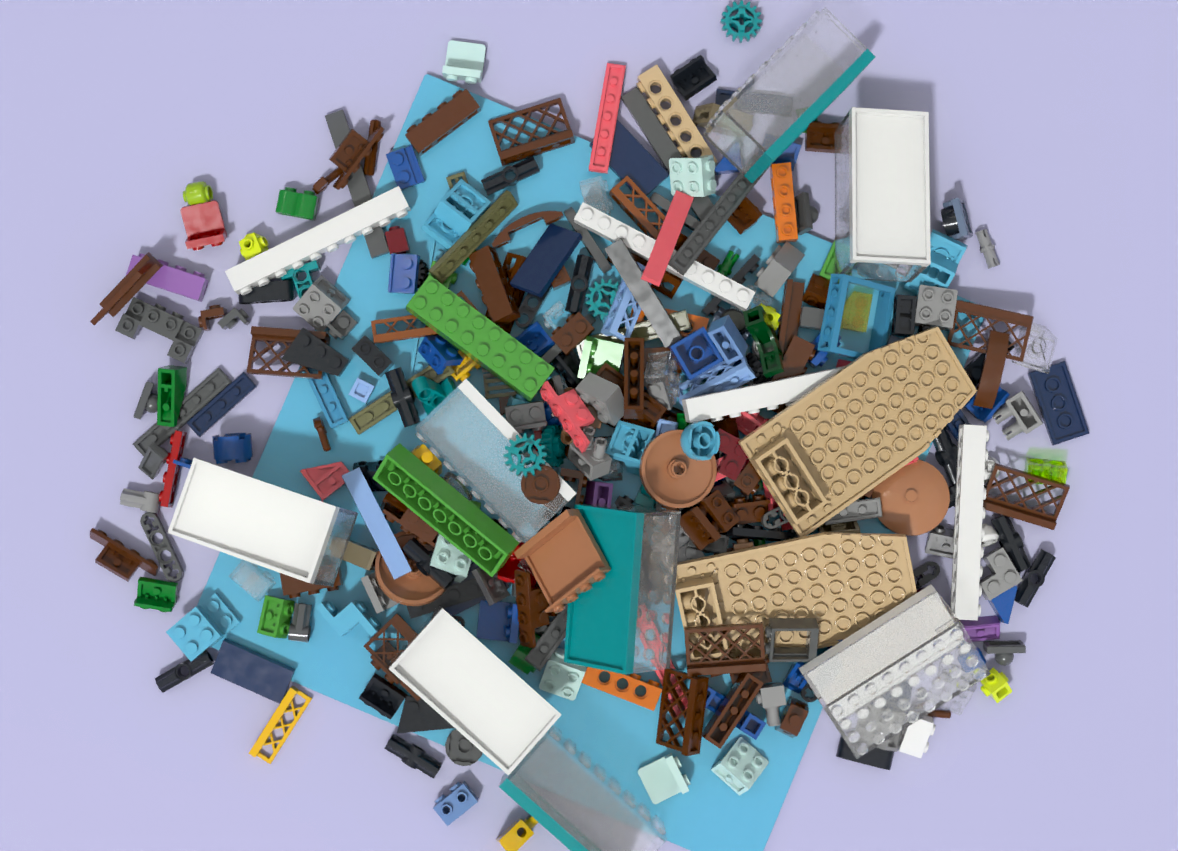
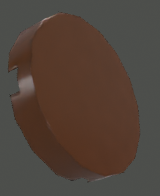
M540 465L542 471L540 472L536 469L535 476L530 472L528 477L525 478L523 474L521 490L530 502L546 504L554 500L558 495L561 487L560 478L551 467Z

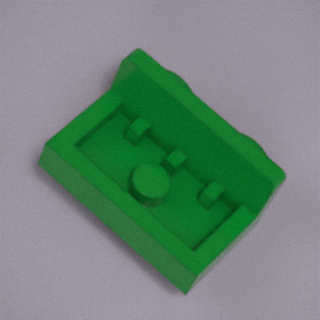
M140 577L138 579L137 598L134 601V606L142 609L150 608L161 612H172L177 603L178 583Z

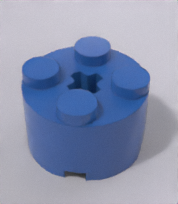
M251 433L225 434L224 437H219V435L212 436L213 454L216 464L228 463V461L234 459L235 463H243L251 460V457H253Z

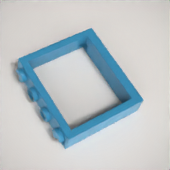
M831 274L817 350L851 359H857L864 354L837 347L848 283L879 291L869 351L885 346L896 288L846 274Z

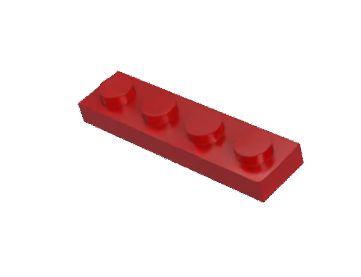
M175 430V433L171 435L170 445H172V449L166 459L168 469L163 475V483L165 485L164 490H161L159 495L160 506L170 508L173 506L180 465L174 464L173 460H180V457H182L187 432Z

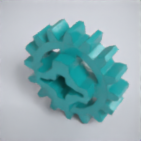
M743 0L740 1L739 5L734 1L732 8L727 5V12L722 13L724 19L720 21V24H725L721 30H727L726 37L733 36V42L738 38L739 43H742L744 38L749 42L750 36L755 38L757 35L755 31H760L761 27L758 25L762 23V20L758 19L761 13H755L757 7L751 8L750 2L744 5ZM738 10L735 16L730 17L733 12ZM740 18L744 22L743 25H740V22L738 21ZM753 26L750 31L745 33V30L748 27Z
M601 279V284L595 281V288L589 287L588 289L591 294H586L585 296L590 299L585 302L586 305L591 306L588 311H594L593 317L600 315V320L602 321L609 312H601L598 309L605 308L609 311L618 291L619 283L616 282L613 285L611 284V279L608 280V283ZM603 287L611 288L613 291H605ZM597 292L599 295L598 300L593 303V296ZM602 294L605 295V297L610 296V306L606 302H601L603 300Z
M548 425L547 428H544V433L541 434V445L546 447L542 452L547 453L548 457H545V461L551 467H560V464H563V459L566 458V444L561 441L563 429L559 425Z
M524 433L521 439L516 435V441L514 442L510 439L511 446H505L508 453L503 454V456L509 459L505 464L506 466L512 465L509 470L511 472L517 470V476L523 473L525 478H527L530 472L535 476V470L537 469L541 472L540 465H546V461L543 458L548 457V455L542 452L546 447L545 445L539 446L542 441L540 438L534 441L535 436L533 434L528 438L526 433ZM525 443L524 446L519 448L517 447L518 445ZM534 446L538 449L539 456L533 453ZM528 451L530 457H526L523 460L521 454H525ZM512 455L518 458L517 465L513 462ZM534 463L532 467L526 468L527 465Z

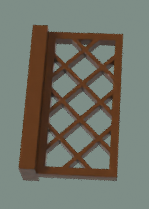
M561 98L488 121L502 166L575 143ZM558 104L560 111L557 116L548 112L551 106ZM538 111L542 113L539 122L530 118L532 112ZM545 116L555 119L551 127L541 124ZM520 117L524 119L520 128L511 124L514 118ZM528 121L536 125L533 133L523 130ZM557 121L565 124L567 130L561 132L554 130ZM502 123L506 127L501 134L495 131L493 125ZM509 127L518 131L514 139L505 135ZM539 127L548 130L545 137L540 138L535 135ZM521 133L530 136L527 143L522 144L517 141ZM503 138L512 142L508 149L501 151L500 144Z
M148 252L102 300L99 305L103 308L90 322L96 325L108 313L114 317L163 265Z
M957 300L953 328L949 332L947 342L950 346L986 354L987 350L982 348L987 345V341L981 332L989 327L996 331L993 325L1002 321L1009 328L1004 333L1010 331L1016 340L1008 345V348L1018 343L1022 349L1020 357L1011 355L1007 349L1008 354L1006 358L1023 362L1034 316ZM958 312L967 314L971 321L960 326L957 321ZM983 317L986 318L989 326L980 331L974 321ZM989 319L997 320V321L991 323ZM972 323L978 332L968 338L962 328ZM1008 323L1015 324V326L1010 327ZM1019 325L1027 327L1025 336L1020 339L1016 337L1012 330ZM961 330L966 340L961 343L952 342L953 334ZM978 334L985 343L979 348L974 347L970 342V339ZM1024 339L1023 346L1020 343V340Z
M251 327L250 334L252 335L247 366L248 374L323 380L324 372L318 370V374H311L307 370L309 367L302 366L297 372H291L288 367L293 363L288 362L285 364L280 358L286 353L301 330ZM310 331L330 345L331 337L327 332ZM257 341L265 342L268 345L260 353L256 350ZM278 343H283L286 348L277 354L273 347ZM271 349L276 356L269 362H266L262 356ZM260 358L265 365L260 369H253V363ZM279 359L283 367L278 371H273L270 365Z
M995 463L985 487L986 499L983 500V507L988 511L1054 530L1070 485ZM997 470L1006 472L1008 477L998 481L995 475ZM1019 476L1024 477L1026 483L1016 486L1013 479ZM1011 481L1014 488L1004 492L1001 484ZM1037 482L1043 483L1045 488L1035 492L1032 484ZM998 486L1001 494L996 496L988 494L990 489ZM1029 486L1032 494L1022 497L1019 490ZM1061 488L1063 492L1061 495L1053 497L1050 490ZM1017 492L1020 499L1014 502L1009 501L1007 495ZM1048 492L1051 499L1041 503L1038 495ZM1035 497L1038 505L1034 507L1027 506L1025 501ZM1054 503L1056 509L1054 514L1046 512L1043 507Z
M396 613L364 647L388 669L390 666L385 663V654H397L398 658L399 654L402 653L399 652V640H407L411 643L418 634ZM390 625L397 630V638H385V630ZM375 640H383V652H375L369 645ZM385 640H397V652H385ZM377 654H383V660ZM391 672L417 701L421 699L420 696Z
M763 622L684 628L688 676L766 671ZM759 628V635L754 640L747 635L750 629ZM731 630H737L741 633L735 641L727 636ZM712 631H717L721 634L715 643L707 637ZM688 633H698L702 637L694 644L689 639ZM743 637H746L751 642L745 650L737 644ZM723 638L732 643L726 651L718 646ZM704 639L712 645L706 652L698 647ZM755 645L760 649L761 656H752L748 651ZM734 646L742 652L738 657H732L728 654ZM714 648L722 653L718 659H713L709 656ZM695 649L703 655L699 660H690V654Z
M669 667L665 668L656 737L657 744L680 751L685 756L700 754L709 677L688 676L686 672ZM671 674H674L677 680L674 685L670 681ZM686 679H690L689 690L684 684ZM679 685L684 693L680 697L675 690ZM670 692L675 699V701L672 704H670L668 700V694ZM685 697L688 700L686 709L681 701ZM676 704L681 710V713L678 716L673 710V707ZM668 711L673 719L669 723L665 718ZM683 716L685 718L684 728L679 721V719ZM674 723L679 730L675 735L670 727ZM665 730L670 736L668 741L663 740ZM680 735L683 737L682 746H680L677 740Z

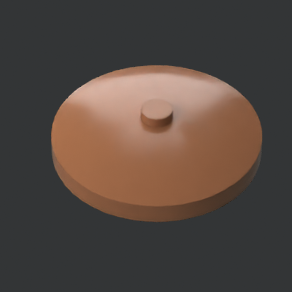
M683 430L666 431L653 438L644 449L640 460V478L646 492L656 502L671 508H686L702 501L711 491L717 475L715 455L710 460L697 461L689 458L683 452L680 446V437Z
M922 460L902 467L874 487L872 492V498L879 497L883 517H878L879 521L890 531L896 534H905L906 536L922 535L937 527L945 517L950 502L949 488L944 476L933 465Z
M402 531L394 534L401 550L413 537L417 538V535L412 532L408 534ZM422 544L428 551H433V546L430 544ZM378 551L375 561L376 580L381 590L393 601L407 606H421L433 602L445 592L430 576H425L421 573L416 563L404 552L403 554L412 571L394 580L380 551Z

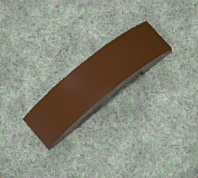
M542 211L524 216L500 232L493 241L492 246L494 249L511 243L510 234L542 219L546 226L564 218L563 213L560 211Z
M994 330L989 332L980 381L973 400L974 406L993 408L1005 365L1009 333Z

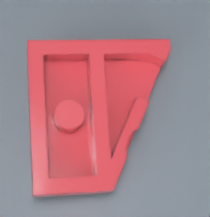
M341 461L302 469L300 472L320 498L325 500L345 484L342 475L350 471Z

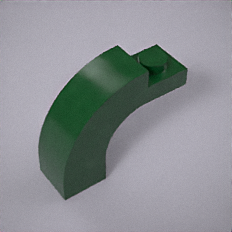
M761 305L744 311L745 325L758 348L764 376L768 378L784 372L782 362L784 358L781 346L767 313Z

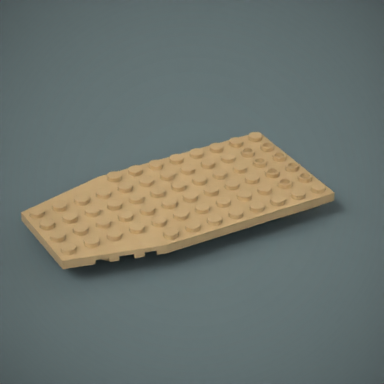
M935 326L862 354L742 438L738 443L798 537H803L810 534L929 448L930 443L941 434V430L954 419V415L967 404L977 390L941 330Z
M822 532L670 564L683 628L763 622L764 643L768 641V638L765 636V627L769 626V618H816L819 627L817 649L834 646L839 642L837 640L846 639L917 593L905 534ZM759 628L750 629L747 635L754 640L759 635ZM731 630L727 636L735 641L741 633L737 630ZM712 631L707 637L715 643L721 634L717 631ZM775 631L774 647H806L807 631ZM688 633L689 639L694 644L702 637L698 633ZM743 637L737 644L745 650L751 642L746 637ZM723 638L718 646L726 651L732 643ZM704 639L698 647L706 652L712 645ZM755 645L748 651L752 656H761L760 649ZM734 646L728 654L732 657H738L742 652ZM716 648L709 654L713 659H718L722 655ZM695 649L690 654V659L699 660L703 655Z

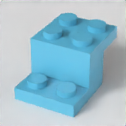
M460 179L440 200L434 213L422 225L421 229L449 250L478 220L481 214L490 206L491 201Z
M932 229L930 233L931 264L928 267L914 265L904 288L918 294L920 285L948 288L968 245Z
M619 420L606 453L612 459L625 462L627 472L640 475L639 467L642 453L648 443L655 438L656 432L653 429Z
M214 593L200 606L194 607L166 633L192 662L207 648L214 646L241 621L221 597Z
M355 600L338 614L336 613L338 609L331 601L329 603L323 601L315 607L340 637L346 635L359 623L371 637L380 630V622L374 616L370 617L366 612L368 608L362 601L357 602Z

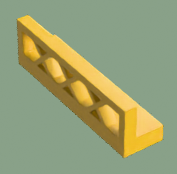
M294 686L290 687L248 754L253 757L258 756L271 764L311 702L312 697ZM298 694L306 699L302 707L295 708L293 700ZM293 711V722L284 724L283 715ZM282 728L283 738L274 741L273 731ZM272 744L273 754L269 758L261 753V750L265 745Z

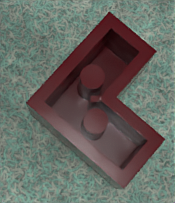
M716 428L715 432L718 431L720 435L719 451L725 454L717 468V472L736 481L748 457L738 443L741 439L720 428Z

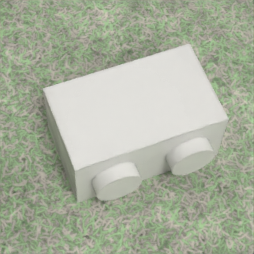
M910 710L902 731L898 750L921 758L923 753H926L928 750L929 742L927 741L929 736H932L935 731L936 725L933 718Z

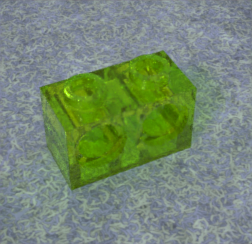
M1026 457L1024 472L1066 484L1068 467L1065 461Z

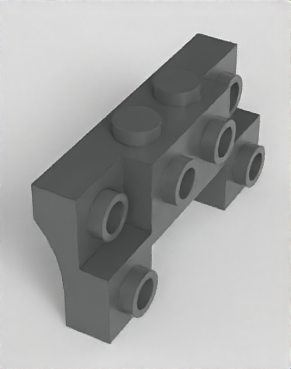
M133 297L115 331L135 340L141 326L172 340L173 343L167 355L187 364L204 330L182 320L184 316L174 311L172 315L165 312L166 308L157 303L155 306H152Z

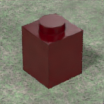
M400 226L390 227L389 231L385 232L390 255L410 253L405 229L400 228Z

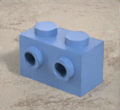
M726 315L713 321L708 330V335L725 362L729 364L743 358L748 345L730 316Z
M465 781L462 784L457 782L450 788L451 792L447 796L442 794L434 801L436 804L433 809L447 826L474 806L479 800Z

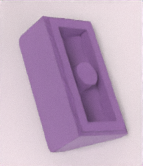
M995 615L978 617V621L959 620L960 633L966 642L1000 639V622Z

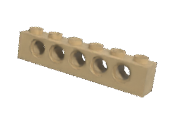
M658 65L640 74L637 77L638 83H636L641 93L645 92L647 95V103L651 109L655 108L658 115L656 117L661 125L665 124L668 129L667 134L672 141L675 140L678 145L677 149L682 157L694 158L690 154L692 150L700 151L701 156L713 155ZM656 85L660 87L661 91L659 93H652L650 88ZM664 101L669 102L671 105L667 110L662 109L660 106ZM676 117L680 119L681 123L678 126H674L670 120ZM686 133L690 135L691 140L684 142L680 136ZM713 155V157H714V162H715V165H716L718 161H717V159L715 158V156Z

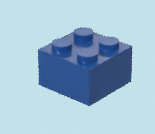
M700 327L668 346L687 380L695 378L723 361L704 327Z

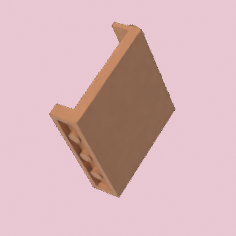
M566 509L514 552L517 559L525 558L550 606L545 609L546 613H559L563 611L566 604L576 601L580 593L590 590L593 583L606 577L605 574L611 570L579 509Z

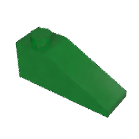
M168 365L158 368L157 425L176 427L187 386V367Z

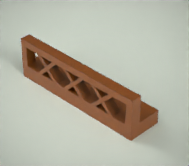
M627 175L610 190L609 195L645 235L656 240L660 232V226L663 224L660 221L664 222L665 216ZM627 182L632 187V194H624L619 188ZM634 198H642L645 201V209L637 208L634 205ZM647 212L656 213L658 215V223L650 222L647 219Z
M413 315L371 321L374 344L438 335V333L427 325L424 328L417 329L412 325L417 319ZM398 321H404L409 325L404 331H397L393 328ZM384 323L389 327L386 333L377 334L375 325Z

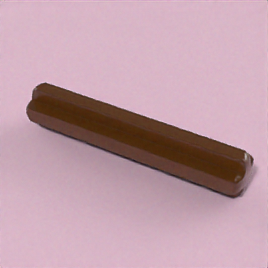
M370 121L368 138L377 126H381V121ZM376 142L372 145V151L369 156L365 158L364 174L366 176L374 175L378 143Z

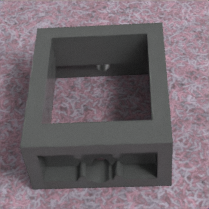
M769 618V626L765 627V636L768 638V641L764 643L765 654L768 655L769 662H810L816 658L819 634L816 618ZM775 631H807L806 647H774Z

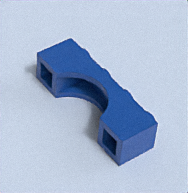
M708 685L705 708L715 713L726 696ZM746 710L736 727L756 740L765 727L766 722Z

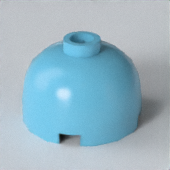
M707 421L694 422L686 426L681 433L680 446L689 458L697 461L710 460L718 452L720 435L718 431L715 432L712 423Z

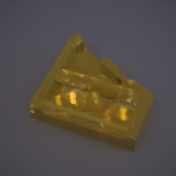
M854 291L844 305L840 329L866 333L872 294Z

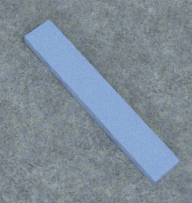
M358 467L342 475V479L393 579L396 580L411 572L412 570L360 468Z

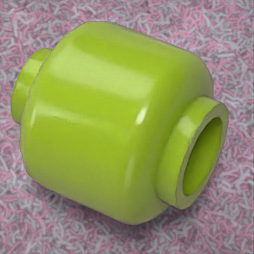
M204 181L189 183L185 191H183V199L189 205L208 202L213 199L212 188Z

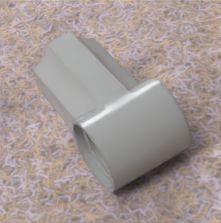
M123 488L120 504L140 508L142 511L157 513L160 494Z

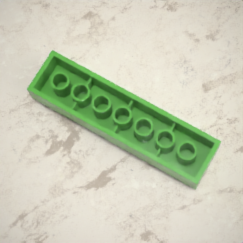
M430 275L406 305V310L529 402L532 401L555 369Z
M400 443L386 454L373 476L376 482L491 577L505 565L520 543Z

